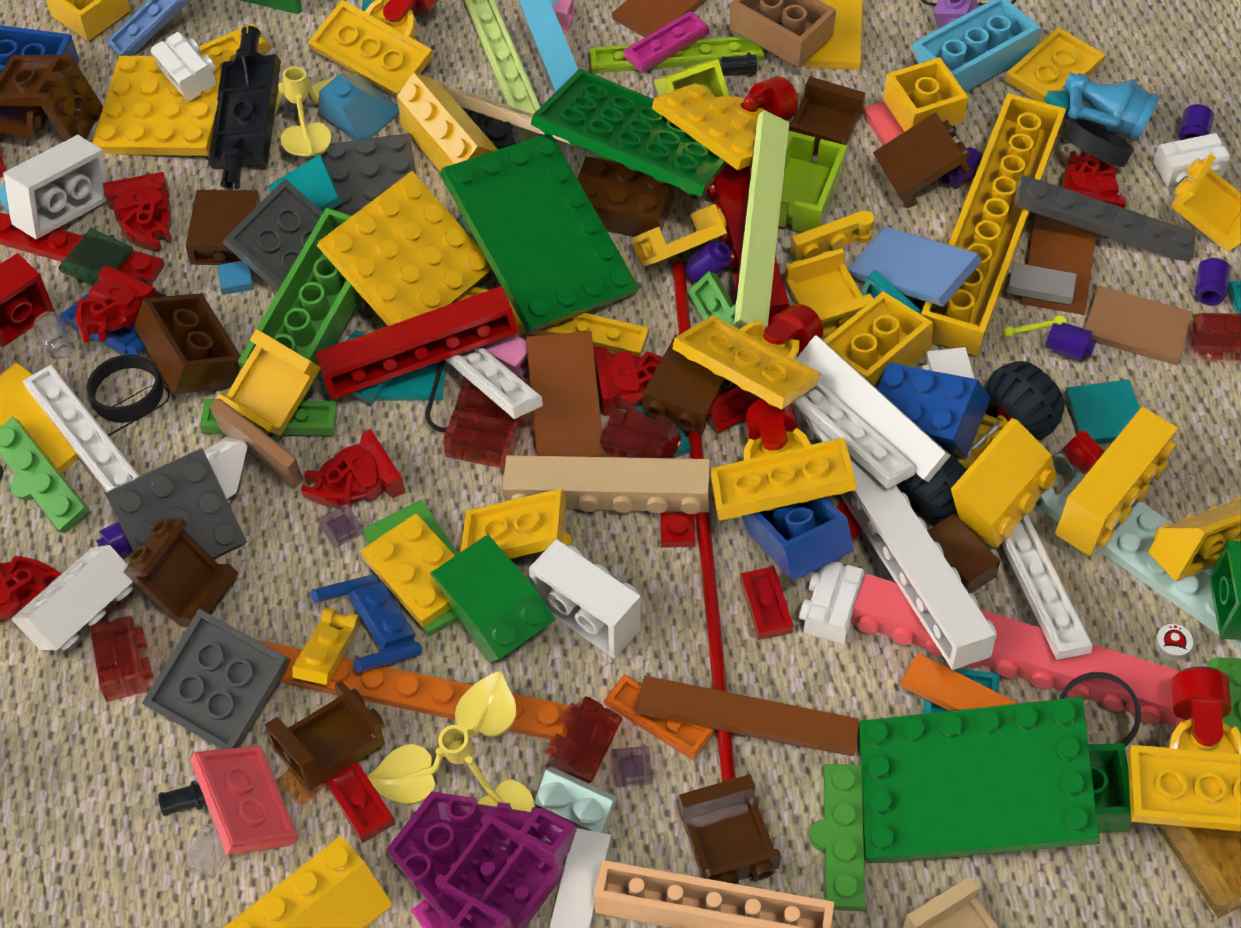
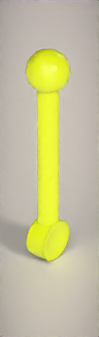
M1057 315L1052 321L1015 328L1006 326L1002 332L1005 337L1011 338L1017 333L1052 327L1053 323L1061 325L1062 322L1066 323L1067 320L1064 316Z

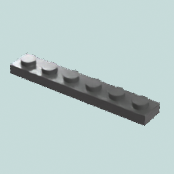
M1022 175L1017 181L1014 202L1016 207L1176 260L1189 262L1194 257L1196 233L1194 231Z

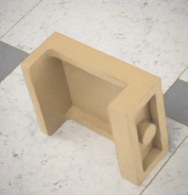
M971 876L907 914L903 928L999 927L976 898L979 887Z

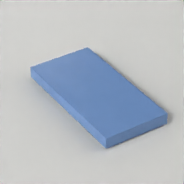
M884 227L850 265L848 271L854 279L865 282L867 276L876 269L902 294L943 307L979 266L982 260L978 253Z

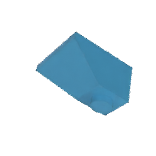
M339 74L319 91V113L353 140L372 138L399 115L398 105L359 75Z

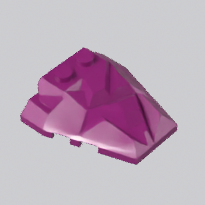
M431 791L386 850L388 855L450 928H526L562 878L564 871L562 861L571 849L577 829L575 824L542 808L532 807L531 812L512 809L510 803L498 802L497 807L478 804L476 798Z

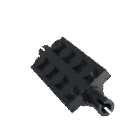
M246 26L242 28L240 48L236 50L234 59L222 62L217 97L218 106L208 164L212 169H223L220 185L228 190L240 188L242 166L268 163L281 60L276 54L262 55L257 51L261 32L254 26H248V33Z

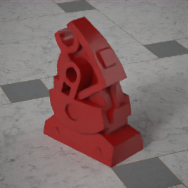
M1075 150L1071 151L1068 159L1070 165L1066 169L1062 188L1125 208V197L1118 195L1119 185H1117L1115 178L1117 174L1116 168L1112 164L1102 161L1081 150L1080 156L1076 154Z
M164 172L103 183L110 209L114 210L117 221H120L121 231L129 241L140 247L159 252L162 246L160 241L156 239L163 237L166 238L167 242L172 240L168 229L171 223L170 188Z
M104 266L98 273L99 282L95 283L89 291V297L79 299L75 321L83 342H90L89 336L92 334H98L99 341L105 342L108 332L122 327H132L136 322L143 298L157 297L156 288L110 266Z
M594 346L596 379L604 416L615 414L619 407L642 406L643 392L663 357L648 351L642 357L632 355V352H617L616 355L611 356L606 347Z
M371 428L362 434L359 444L349 446L336 453L333 458L327 460L321 466L319 471H305L306 483L316 482V484L312 487L305 485L301 487L305 498L336 508H352L354 501H370L378 498L383 492L392 498L406 493L402 476Z
M14 556L10 563H0V621L15 616L50 583L57 579L61 573L39 560L22 556Z

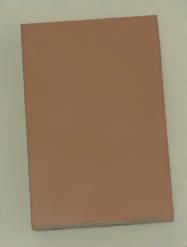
M1098 285L1085 329L1093 331L1091 338L1097 339L1096 343L1177 366L1192 311Z
M217 398L209 406L219 429L228 437L245 440L248 445L247 452L292 487L296 488L303 481L296 457L222 399Z

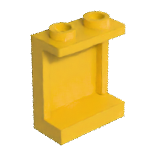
M1210 153L1202 160L1197 158L1186 170L1188 177L1181 181L1174 190L1177 196L1170 207L1221 248L1231 251L1241 243V192L1210 168L1216 158L1215 155Z
M713 204L691 213L696 231L667 244L660 227L630 238L642 267L659 262L726 234V219L722 211Z
M843 248L826 251L805 260H797L785 267L784 285L795 304L806 305L817 313L823 325V337L833 333L873 300L871 294L863 296L845 266L846 253Z
M256 329L249 340L256 344L255 348L226 395L219 393L217 398L222 399L242 416L251 420V423L266 435L272 432L281 436L322 367Z

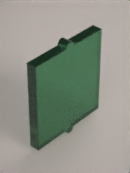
M90 228L58 266V269L76 278L78 283L84 282L93 286L99 282L98 273L104 266L107 265L119 270L134 249L132 246L115 239L114 235L108 236Z

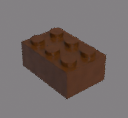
M585 157L577 179L607 232L630 237L638 236L657 227H660L662 232L674 199V185L659 182L653 176L641 171L630 170L621 163Z
M203 294L143 298L134 328L173 394L231 388L240 370L238 360L241 355Z

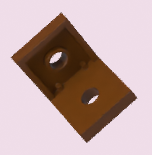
M12 55L0 74V106H41L64 141L76 135L86 139L102 112V103L72 55Z

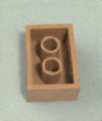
M733 0L730 7L729 29L799 68L833 36L836 9L819 0Z

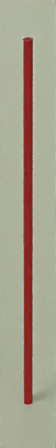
M675 261L672 264L678 332L680 335L690 329L691 324L685 264L682 261ZM688 431L691 459H704L702 434ZM699 512L696 514L712 687L715 690L727 692L710 513ZM717 729L721 781L724 782L736 778L732 732Z

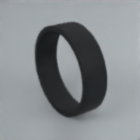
M1079 119L1073 120L1065 135V138L1084 152L1119 167H1125L1134 151V148L1121 138L1096 125Z
M133 354L120 355L104 361L91 373L87 382V393L94 410L102 418L113 422H129L147 415L159 404L164 389L155 364L148 358ZM136 368L145 370L155 377V382L150 392L133 404L111 407L103 405L95 399L97 388L101 382L116 371Z
M1104 672L1086 673L1068 683L1059 699H1065L1068 692L1075 685L1091 678H1105L1123 686L1134 701L1136 715L1132 730L1120 743H1124L1125 747L1131 743L1140 727L1141 709L1135 693L1127 683L1117 676Z

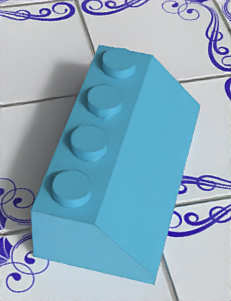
M991 0L913 43L912 48L918 63L940 57L962 89L967 92L1014 66L1037 46L1041 27L1010 1Z

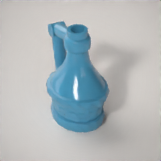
M1070 72L1063 86V89L1067 90L1070 95V109L1067 113L1070 118H1083L1105 126L1106 131L1129 135V138L1137 141L1141 136L1160 98L1157 94H1150L1140 87L1135 79L1113 84H1099L1089 81L1088 77L1081 73L1074 74ZM1082 98L1085 101H1087L1092 106V108L1085 107L1082 103Z

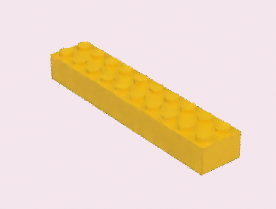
M1007 93L948 244L978 253L982 262L943 307L925 302L921 315L933 322L932 343L948 348L965 347L968 354L979 356L1031 211L1014 206L1017 181L1022 175L1043 181L1061 132L1066 108Z

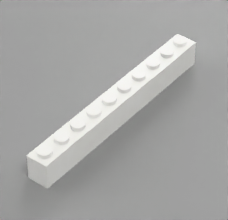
M795 406L798 428L807 436L811 445L833 440ZM850 456L858 490L849 491L840 496L950 668L955 670L990 658L997 638L993 623L990 620H986L979 609L975 596L967 592L961 583L958 571L949 565L940 544L934 542L927 532L924 520L921 517H917L912 510L907 495L901 493L896 485L887 489Z

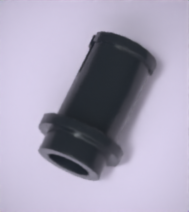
M747 52L745 56L721 57L723 76L739 73H749L750 76L752 72H757L756 54L750 55V52Z
M196 780L191 781L190 786L158 794L160 809L164 816L194 807L197 810H201L203 805L207 804L200 785Z

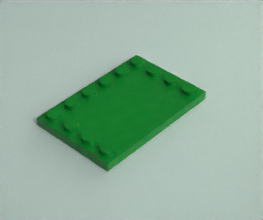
M579 69L533 114L531 126L540 129L544 134L560 137L567 140L573 146L591 150L601 158L612 159L622 163L630 170L641 171L653 176L659 182L679 187L690 195L702 197L727 164L726 161L652 109L653 98L583 69Z
M545 134L442 168L440 172L442 180L528 334L637 293L639 289L637 282L552 135Z
M1083 697L859 721L865 858L867 863H892L1100 844Z

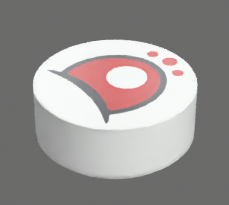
M1168 624L1159 630L1155 638V647L1158 653L1166 659L1173 661L1182 660L1188 656L1193 647V637L1185 627L1178 624Z

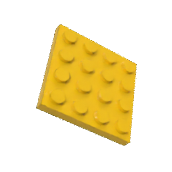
M119 56L92 143L103 149V153L209 156L218 106L217 97L222 62L232 61L231 57L208 56L216 68V71L213 72L217 81L216 85L206 92L201 91V95L188 101L158 68L153 56Z
M413 171L331 231L317 244V247L387 326L452 304L493 271L481 248Z

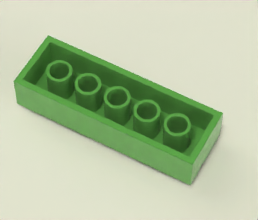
M325 208L257 327V330L317 365L319 363L316 352L336 344L362 297L317 247L318 242L351 217L329 208ZM249 341L238 360L241 369L256 346L251 341ZM316 376V378L314 379L313 383L311 384L302 401H305L309 391L311 390L318 376Z

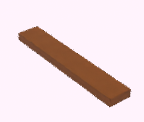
M644 675L637 709L638 714L847 756H854L856 752L859 718Z

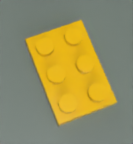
M1057 27L1006 73L1005 82L1036 101L1046 103L1044 98L1049 91H1067L1063 89V86L1070 72L1074 74L1081 73L1089 77L1104 63L1106 54Z
M562 488L466 510L460 552L487 534L510 559L545 551L556 539L562 542L566 496Z
M417 513L360 550L361 558L422 628L452 608L429 573L455 555Z

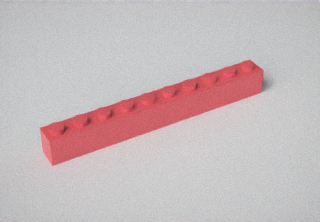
M865 574L853 609L851 624L857 626L860 631L866 634L880 633L890 636L898 644L910 645L912 643L925 647L933 655L943 656L897 583ZM980 609L986 620H990L993 623L997 638L990 658L967 666H985L996 670L997 674L1002 677H1019L1031 681L1037 688L1045 690L1054 688L1063 691L1068 683L1080 675L1090 672L1109 673L1122 679L1133 690L1140 705L1142 721L1152 724L1161 722L1174 726L1175 729L1181 721H1186L1173 713L1171 679L1180 671L1092 644V652L1090 654L1056 660L1040 627ZM1091 678L1075 685L1067 694L1070 698L1083 697V701L1089 699L1101 703L1104 708L1112 712H1122L1124 710L1136 714L1134 701L1129 692L1117 682L1109 679Z

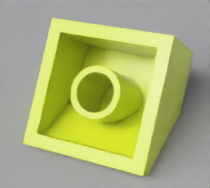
M718 59L705 61L654 80L659 96L694 83L704 86L715 97L730 96Z

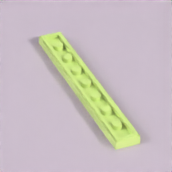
M463 0L506 104L534 114L540 108V104L495 0ZM516 126L522 142L542 136V134Z
M763 110L757 119L734 324L739 327L758 320L762 321V326L767 327L769 319L789 122L766 110Z

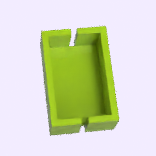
M788 131L778 226L786 228L787 223L792 224L793 230L805 232L823 225L844 173L847 153L846 145L821 139L817 164L812 163L815 137Z

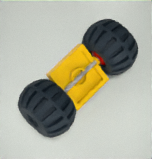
M1017 361L1001 366L990 375L984 385V389L991 397L986 409L988 414H984L967 458L950 454L951 456L929 482L923 480L915 472L914 476L896 484L900 492L907 495L914 512L932 526H935L953 513L958 516L951 488L1012 418L1018 420L1037 440L1050 435L1056 429L1062 419L1065 402L1057 384L1042 369L1026 361Z

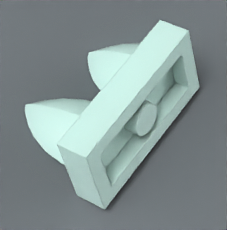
M549 767L545 771L534 803L592 831L603 833L608 825L617 796L554 767Z

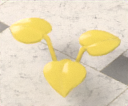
M297 66L289 67L282 73L283 83L278 84L279 91L276 97L274 117L284 94L289 102L297 104L300 126L286 128L280 137L281 145L287 152L305 157L321 155L331 145L330 130L320 122L306 125L302 102L309 96L315 105H319V91L334 78L320 81L310 86V80L307 79V73L303 68Z
M498 671L481 679L461 697L455 709L457 725L447 726L441 731L438 738L440 747L436 749L437 756L433 766L432 757L425 748L414 744L401 746L388 754L381 764L367 776L376 791L383 797L397 803H421L431 791H435L436 784L432 774L439 771L443 757H446L453 764H463L466 762L484 790L488 793V796L480 799L478 804L497 807L498 802L510 803L511 808L514 810L531 812L532 807H535L534 799L530 791L522 783L513 779H506L494 791L472 759L474 745L470 737L475 738L479 732L486 737H497L509 730L517 715L516 702L502 672Z

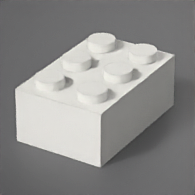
M79 135L3 172L11 224L36 240L107 202L103 183L107 182L103 149Z
M556 539L529 567L530 583L537 589L554 617L613 659L620 654L641 630V596L632 585L628 583L622 584L613 578L604 566L600 564L594 565L585 559L574 546H566Z
M110 545L91 548L11 619L40 650H58L59 648L62 651L66 650L80 637L77 632L84 625L92 626L106 614L104 607L113 599L116 602L120 601L132 591L133 587L130 584L133 581L123 572L128 565Z

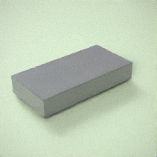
M1013 262L1007 293L1071 305L1077 274Z

